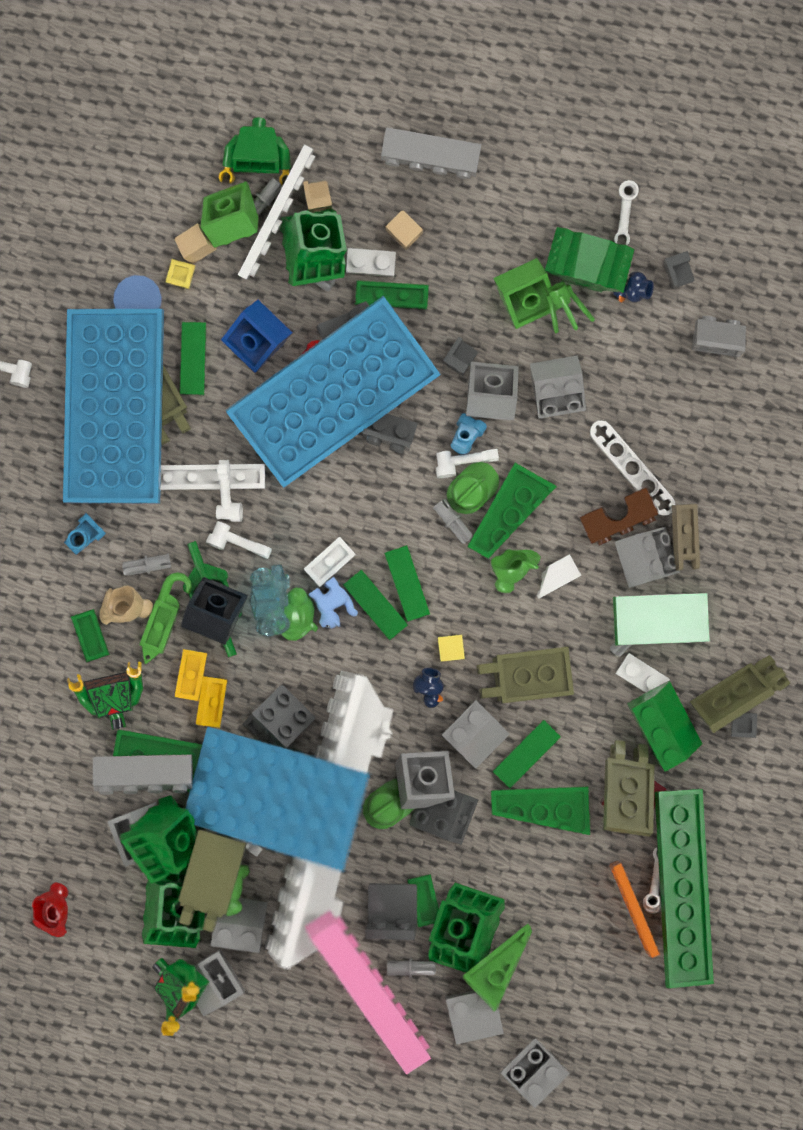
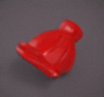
M58 882L53 883L50 886L49 892L35 897L32 902L34 917L32 923L39 929L59 938L67 933L65 927L68 918L66 898L69 895V891L65 885Z

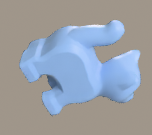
M335 577L331 578L324 585L326 588H329L328 593L323 594L318 588L309 593L310 598L314 599L321 613L319 624L322 628L333 629L336 626L340 627V619L337 613L334 612V609L345 605L349 615L355 617L358 614V611L354 609L350 596L339 586Z

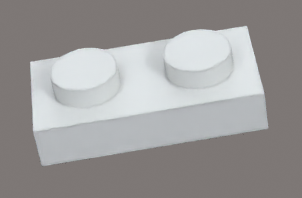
M348 248L346 273L394 277L396 252Z
M339 537L308 564L304 570L321 587L356 554Z
M630 653L627 654L615 673L645 693L670 680Z

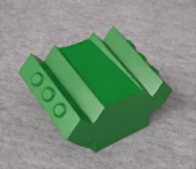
M334 209L314 212L305 210L300 213H294L291 216L281 217L282 245L286 256V270L289 271L288 283L291 286L344 278L346 265L344 255L347 248L340 214H337Z
M556 227L545 271L560 277L562 282L601 293L602 291L623 293L635 249L593 235Z
M172 795L158 799L159 805L148 808V811L142 818L130 825V831L120 834V840L127 852L130 853L151 884L165 879L170 873L178 874L190 863L198 831L194 826V817L189 813L188 809H182Z
M189 865L178 874L170 873L163 880L152 884L148 880L145 888L146 903L143 915V944L197 947L200 940V930L203 931L205 913L195 910L191 924L179 923L184 906H180L179 897Z
M454 883L448 891L446 900L441 902L429 938L431 942L429 960L467 973L490 953L495 931L500 924V915L505 909V899Z

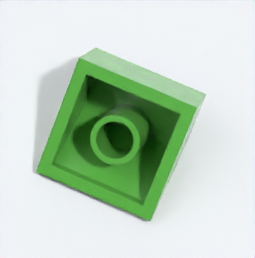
M247 181L205 196L203 199L201 229L214 248L228 245L232 241L243 237H250L257 233L258 214Z
M538 258L493 278L499 295L516 329L550 314L546 295L549 294L548 289L551 287V283Z

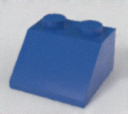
M256 300L242 311L221 341L256 373L283 346L293 332L261 301Z

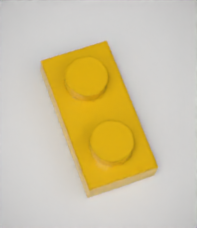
M183 649L175 697L199 701L208 653Z
M203 676L196 725L220 728L227 680Z

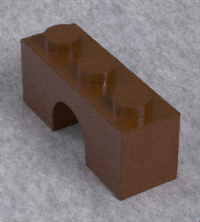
M648 486L624 497L628 506V513L621 520L610 518L604 507H600L580 517L591 544L597 542L600 546L611 541V535L619 532L622 536L633 531V525L642 522V525L645 526L656 521L655 516L659 514V511Z

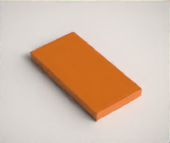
M618 860L610 863V869L646 953L651 958L660 955L622 864Z

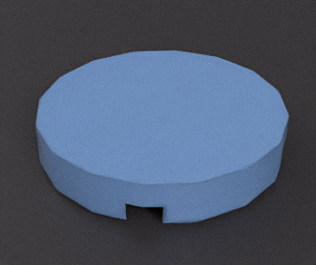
M134 275L125 278L118 284L114 291L113 302L115 309H160L162 296L153 280L145 276Z

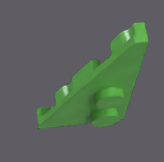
M526 924L463 975L464 981L494 1012L499 1007L531 936L532 930L529 924Z

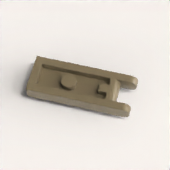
M697 504L671 505L675 570H683V560H691L692 569H699L700 550Z

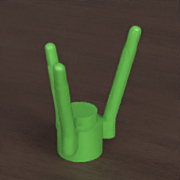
M560 282L548 289L549 294L546 295V298L549 302L555 333L559 332L555 305L559 308H564L573 329L578 330V326L568 306L571 302L570 298L573 299L591 322L595 321L589 310L573 292L570 284L566 285L565 282Z

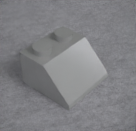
M702 316V319L696 320L691 350L740 357L745 352L746 326L740 325V321L727 319L726 323L717 322L716 318L711 316Z
M471 362L466 416L514 420L517 405L519 366Z
M475 700L441 735L477 768L508 737L509 733Z
M448 751L403 753L395 762L401 809L426 808L455 798Z
M240 898L239 901L243 905L241 912L233 916L223 914L222 918L218 917L215 931L212 934L211 946L260 953L268 902Z
M474 990L445 996L456 1045L504 1034L499 1009L494 1012Z

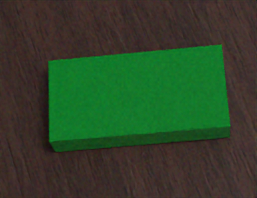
M95 609L72 616L71 619L86 663L110 655Z
M431 874L407 879L408 884L417 885L418 927L434 924L439 907Z

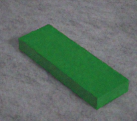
M357 280L355 305L367 301L370 306L384 296L392 308L427 310L429 285Z
M182 322L180 395H205L206 322Z
M408 546L385 552L384 554L407 622L430 615Z
M362 569L343 584L389 640L408 626Z
M543 720L493 772L511 788L561 736Z

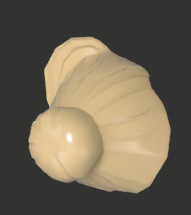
M123 586L114 590L109 588L100 609V620L107 625L111 622H130L137 617L147 618L152 612L153 603L149 599H142L133 587Z

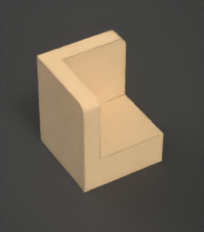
M308 181L303 182L308 211L332 209L327 181L308 184Z
M403 210L386 226V231L405 250L423 234V229Z
M198 223L175 238L183 258L193 264L217 250V247H213Z

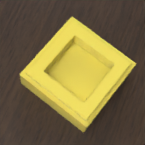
M172 259L166 283L189 289L195 265Z
M462 635L438 637L441 662L465 659Z

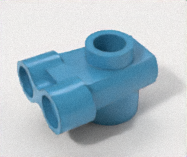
M462 413L456 423L458 428L450 445L456 453L462 455L471 451L474 441L477 437H481L487 428L486 423L481 420H475L471 416H466V413Z
M87 513L78 520L80 524L69 533L68 538L64 541L76 555L95 539L99 541L106 534ZM77 536H82L84 539L81 545L75 543Z

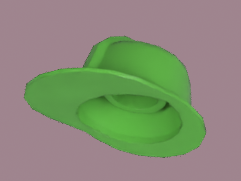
M483 462L473 463L465 468L448 487L447 500L450 506L462 514L474 513L480 509L498 489L499 476L491 465Z
M397 779L386 782L371 793L363 805V815L366 821L372 827L378 829H387L394 826L413 810L401 809Z

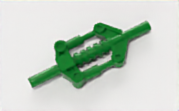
M197 542L188 543L187 546L195 565L188 577L192 585L191 592L187 593L190 599L203 577L221 581L223 585L229 587L227 571L204 564ZM184 583V585H183V590H184V592H186V584H185V583ZM230 636L226 645H224L228 658L237 655Z

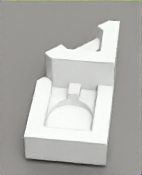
M570 554L547 566L546 570L542 572L541 587L537 593L538 599L581 576Z

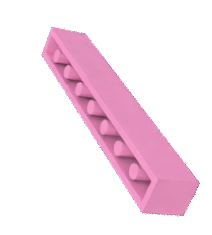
M328 911L306 925L305 928L311 940L406 1075L430 1060L431 1057L427 1052V1049L430 1048L423 1035L420 1037L416 1035V1032H418L416 1025L412 1019H405L404 1016L407 1013L400 1002L394 1003L392 999L395 996L389 986H382L380 982L383 981V978L376 968L371 970L369 967L371 961L364 951L359 953L357 950L359 944L352 933L350 935L346 934L345 930L348 928L340 916L335 918L332 912Z

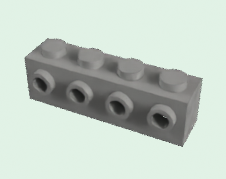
M386 127L381 160L385 161V164L398 167L399 164H406L412 170L423 171V168L433 169L432 172L435 174L447 175V172L456 173L458 178L470 179L471 176L476 177L481 144Z
M191 755L93 757L94 791H99V794L102 795L113 794V791L136 794L138 790H148V793L152 794L162 793L163 790L185 793L187 789H192L193 761Z

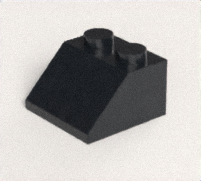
M203 577L186 606L181 627L226 645L236 626L248 595Z

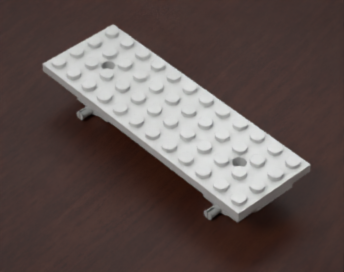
M341 671L340 675H336L333 683V689H336L334 699L330 698L327 706V712L330 715L328 722L323 723L321 736H324L322 745L317 746L315 758L367 772L371 755L381 758L385 741L391 737L390 734L392 732L389 726L393 709L382 705L367 677ZM294 856L292 857L291 864L287 863L284 871V878H287L285 887H281L278 894V901L281 903L279 910L275 911L272 917L273 933L268 935L265 949H268V954L280 967L290 969L291 966L318 950L305 928L306 925L328 911H331L335 918L340 916L343 901L337 898L335 894L341 871Z

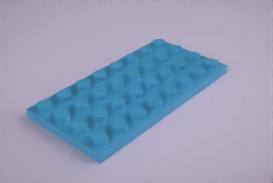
M382 296L226 409V413L284 488L441 374L386 298Z
M67 309L63 503L160 504L163 309Z
M207 726L193 778V786L190 789L185 809H188L189 813L194 817V825L331 869L344 871L370 773Z

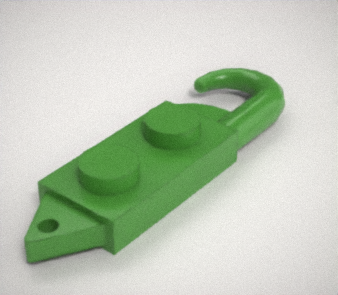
M177 572L167 576L155 601L139 644L142 646L145 664H148L160 653H164L178 616L180 603L174 596L170 595L173 583L181 580L186 584V592H191V581L183 573Z

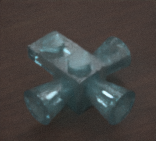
M282 564L272 565V570L259 568L250 576V582L252 583L250 606L255 620H258L255 629L263 636L282 634L290 627V621L284 613V608L288 606L286 589L290 588L289 575L284 573Z

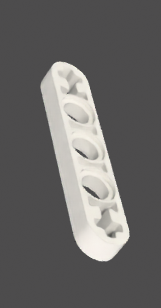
M602 420L595 422L590 428L592 440L636 491L641 490L643 481L651 480L655 484V489L651 495H656L659 489L663 492L659 497L663 501L669 500V510H659L658 506L660 503L655 498L654 502L659 511L658 515L667 516L672 513L671 505H675V501L668 491L609 423ZM599 426L602 428L605 426L607 429L605 431L606 436L610 438L613 435L616 439L611 440L604 447L602 443L606 440L603 436H595L597 432L595 427ZM614 443H618L623 447V454L619 457H615L610 453V446ZM633 461L638 464L639 472L636 475H629L626 472L625 467L628 462Z

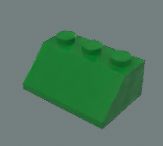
M670 681L627 703L656 761L664 772L686 761L703 744Z

